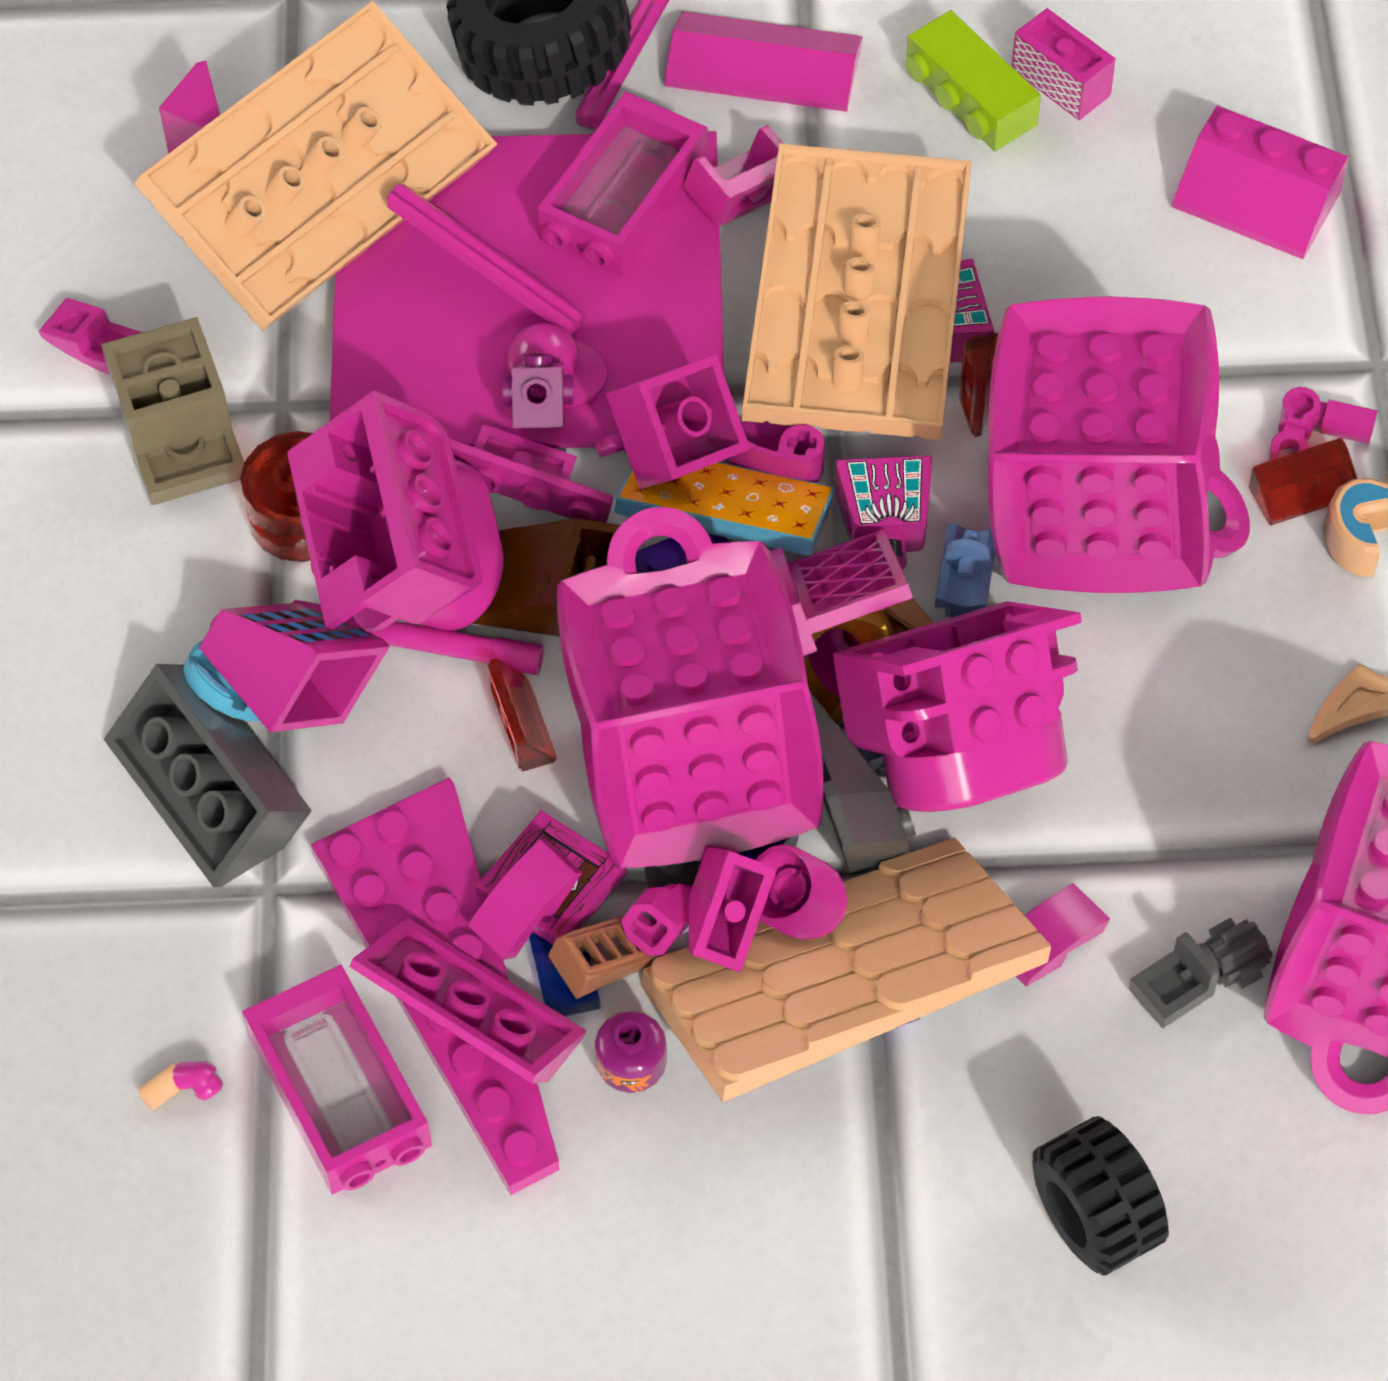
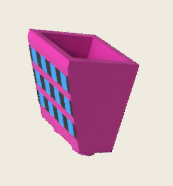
M297 603L221 609L212 620L210 630L199 649L269 732L343 724L390 646L384 639L345 622L333 630L326 628L322 613Z

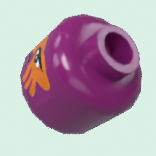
M627 1011L617 1013L608 1018L600 1027L595 1040V1056L598 1073L605 1083L617 1091L636 1093L654 1086L662 1077L667 1064V1044L665 1033L655 1019L645 1013Z

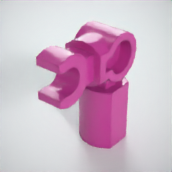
M1306 387L1293 388L1283 398L1278 425L1279 433L1276 434L1271 442L1270 462H1277L1281 450L1292 449L1297 453L1295 468L1302 469L1306 464L1309 445L1307 440L1310 438L1314 428L1321 429V434L1370 444L1378 410L1328 399V403L1321 402L1313 390Z

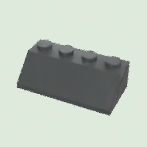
M156 664L103 740L213 887H222L284 849L312 810L243 720L232 718L215 710L196 695L186 681L183 672L184 664Z

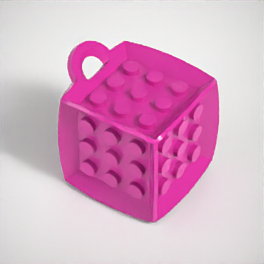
M1098 296L1031 301L1011 304L1005 309L998 334L990 384L988 501L993 544L1003 579L1006 582L1042 589L1088 593L1158 592L1201 587L1208 579L1214 558L1227 557L1246 544L1250 533L1247 507L1236 486L1220 470L1219 447L1215 436L1219 405V359L1216 332L1210 308L1206 305L1165 299ZM1208 490L1218 498L1225 512V525L1219 531L1209 529Z
M649 508L632 515L620 525L613 535L607 552V565L567 578L557 585V611L562 655L571 695L581 725L583 754L591 799L603 840L613 865L618 868H636L702 860L706 847L738 853L779 842L817 828L822 822L823 763L817 721L807 684L803 651L793 609L778 568L766 544L761 541L712 544L708 533L696 519L685 512L673 508ZM655 536H667L676 540L682 546L687 564L662 571L637 573L635 558L639 547L647 539Z
M1374 741L1364 742L1358 749L1331 799L1320 830L1313 861L1299 889L1280 940L1268 986L1263 1016L1267 1024L1311 1047V1070L1319 1089L1335 1105L1358 1114H1378L1388 1111V1075L1379 1082L1362 1084L1350 1079L1343 1071L1340 1063V1052L1343 1043L1371 1050L1388 1058V744Z

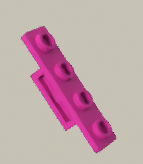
M482 424L474 447L449 439L454 459L476 469L483 477L489 493H498L521 501L531 509L546 510L569 519L577 518L607 523L614 497L569 481L577 456L486 424Z

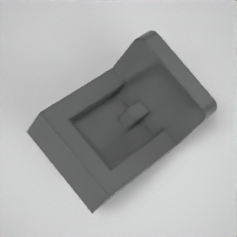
M1185 932L1176 938L1173 952L1131 978L1129 989L1163 1029L1214 995L1220 973L1216 957L1205 944H1197L1189 933Z

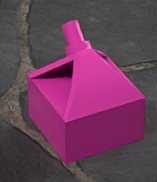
M717 354L678 366L606 393L617 424V431L594 439V444L600 458L624 450L628 455L639 489L674 480L750 450Z

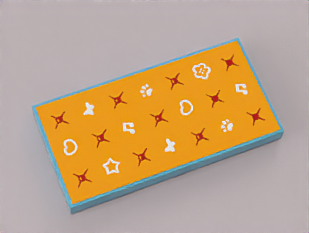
M717 462L674 480L639 489L631 467L616 497L615 513L631 517L637 512L649 508H673L692 516L703 526L708 534L743 542L761 541L770 548L782 547L784 551L811 556L832 506L835 487Z

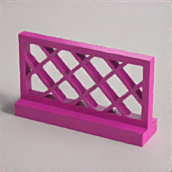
M884 529L788 563L782 547L769 551L778 568L793 609L803 656L817 651L812 636L813 633L913 598L908 582Z

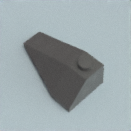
M810 692L822 753L823 800L850 875L878 866L880 862L910 853L908 837L916 835L909 811L896 807L890 790Z

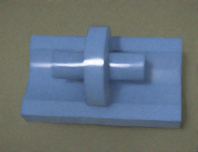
M948 523L935 597V607L944 608L945 615L948 617H955L987 607L995 558L991 529L982 531L970 530L958 524Z

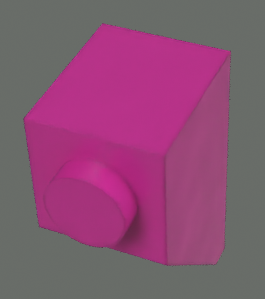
M706 847L689 895V954L741 972L777 869L729 850Z

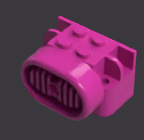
M373 390L287 451L301 514V525L305 532L311 559V570L315 578L326 628L333 630L354 616L356 623L361 628L377 632L398 619L439 630L455 631L472 624L487 610L499 589L504 568L503 547L489 490L483 477L476 469L454 459L448 435L434 416Z
M1006 601L832 653L847 737L854 746L883 755L888 789L896 806L905 810L919 812L948 811L971 807L1044 784L1055 779L1065 771L1068 765V756L1061 712L1058 707L1064 696L1063 677L1074 674L1078 671L1075 657L1059 654L1056 631L1082 623L1080 612Z

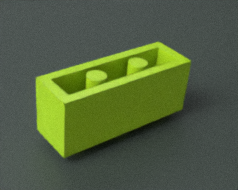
M952 10L908 35L905 64L911 77L917 82H922L936 95L938 102L944 109L951 110L966 124L971 135L976 139L983 140L994 152L1038 125L1041 94Z

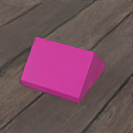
M206 61L197 62L159 107L168 154L220 116Z

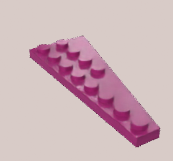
M450 777L311 844L315 860L366 947L370 946L408 917L509 981L503 959L467 925L484 902V899L476 894V885L481 878L456 788ZM396 997L509 1194L512 1195L559 1171V1159L538 1084H531Z

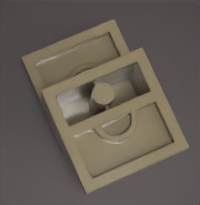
M198 317L101 344L117 393L125 429L152 506L248 478L246 466L231 426L225 392Z

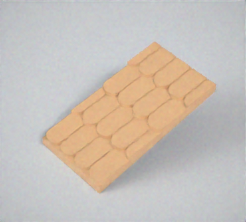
M372 0L142 173L134 185L147 200L152 202V205L180 237L184 238V242L212 274L217 276L216 279L242 309L249 313V317L256 325L264 331L314 293L322 284L362 255L370 246L405 221L387 207L386 198L397 184L406 185L430 202L434 196L487 156L496 147L497 143Z
M779 143L742 407V421L759 423L769 421L770 424L790 426L806 424L813 427L819 426L821 429L863 433L864 431H869V433L904 437H914L915 435L919 436V438L941 440L972 161Z
M955 837L880 862L879 870L843 881L848 901L844 918L834 931L820 938L800 940L787 936L759 921L741 972L689 954V947L659 956L652 962V966L643 968L640 985L723 1103L1048 962L1051 945L1041 933H1037L1038 930L1016 905L1013 906L1011 899L992 878L989 879L988 873L969 852H965L966 849Z

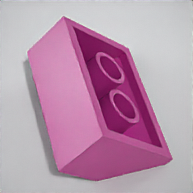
M1216 105L1197 137L1173 199L1172 207L1304 259L1341 194L1349 156Z

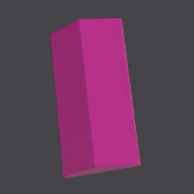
M682 11L672 32L664 85L666 87L847 112L863 36Z
M408 917L352 958L349 966L531 1084L549 1082L582 1041L587 1031Z

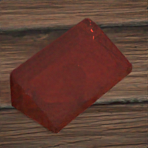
M999 333L966 339L963 347L959 401L970 432L974 437L982 436L989 414L991 374Z
M1337 438L1256 465L1252 469L1248 488L1269 525L1272 526L1328 507L1338 487L1352 479L1358 478L1344 440Z
M497 658L489 660L487 667L490 691L518 769H521L523 772L554 763L557 760V755L529 679L523 673Z

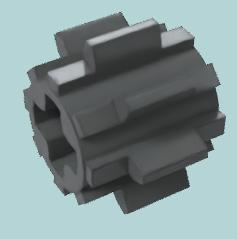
M1230 917L1208 930L1211 937L1203 944L1212 951L1217 959L1220 972L1217 981L1218 985L1223 984L1226 988L1237 982L1238 986L1243 989L1264 977L1261 970L1271 963L1270 958L1273 955L1266 936L1258 929L1257 924L1253 921L1249 923L1247 919L1235 924Z

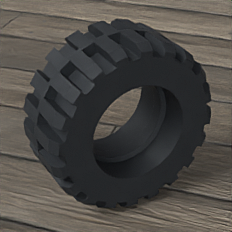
M447 0V18L464 73L467 78L474 82L477 88L488 95L493 93V97L508 103L515 99L520 105L534 106L535 101H545L546 105L559 103L558 98L568 95L571 98H575L584 94V88L589 85L596 87L605 80L608 70L614 71L622 60V54L626 52L631 39L629 33L632 29L626 0ZM561 12L541 22L518 24L520 21L536 14Z

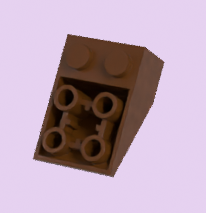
M573 518L499 530L504 553L501 583L490 606L472 624L560 637L557 585L562 580L607 565L609 544L620 525Z

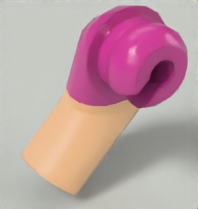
M208 1061L179 1062L166 1067L140 1086L137 1092L148 1108L154 1111L185 1089L192 1088L197 1098L207 1100L222 1089L223 1082L215 1074L217 1068Z

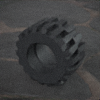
M1093 1116L1033 1150L1032 1167L1034 1180L1043 1206L1063 1241L1074 1255L1091 1270L1106 1276L1166 1242V1238L1169 1235L1168 1219L1158 1185L1135 1146L1112 1123L1106 1121L1103 1117Z

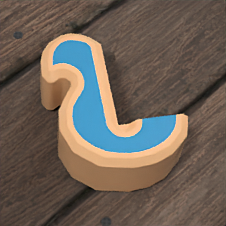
M1388 476L1386 483L1371 478L1352 479L1337 488L1329 504L1324 524L1327 548L1341 568L1356 576L1374 577L1380 552L1374 532L1388 530Z

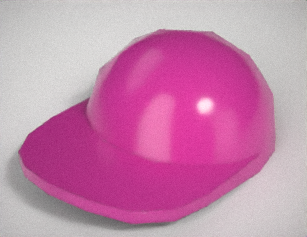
M541 323L527 326L514 336L507 353V369L510 375H512L511 368L514 363H523L522 355L552 354L553 362H564V375L573 374L574 404L564 405L565 407L580 406L592 400L602 391L607 382V366L602 357L591 348L573 339L563 328L555 325ZM540 384L530 386L532 393L537 396H543L547 393L544 386Z
M786 844L770 847L756 858L755 861L777 869L759 921L787 936L800 940L820 938L834 931L844 918L848 901L845 885L839 873L832 866L797 847Z

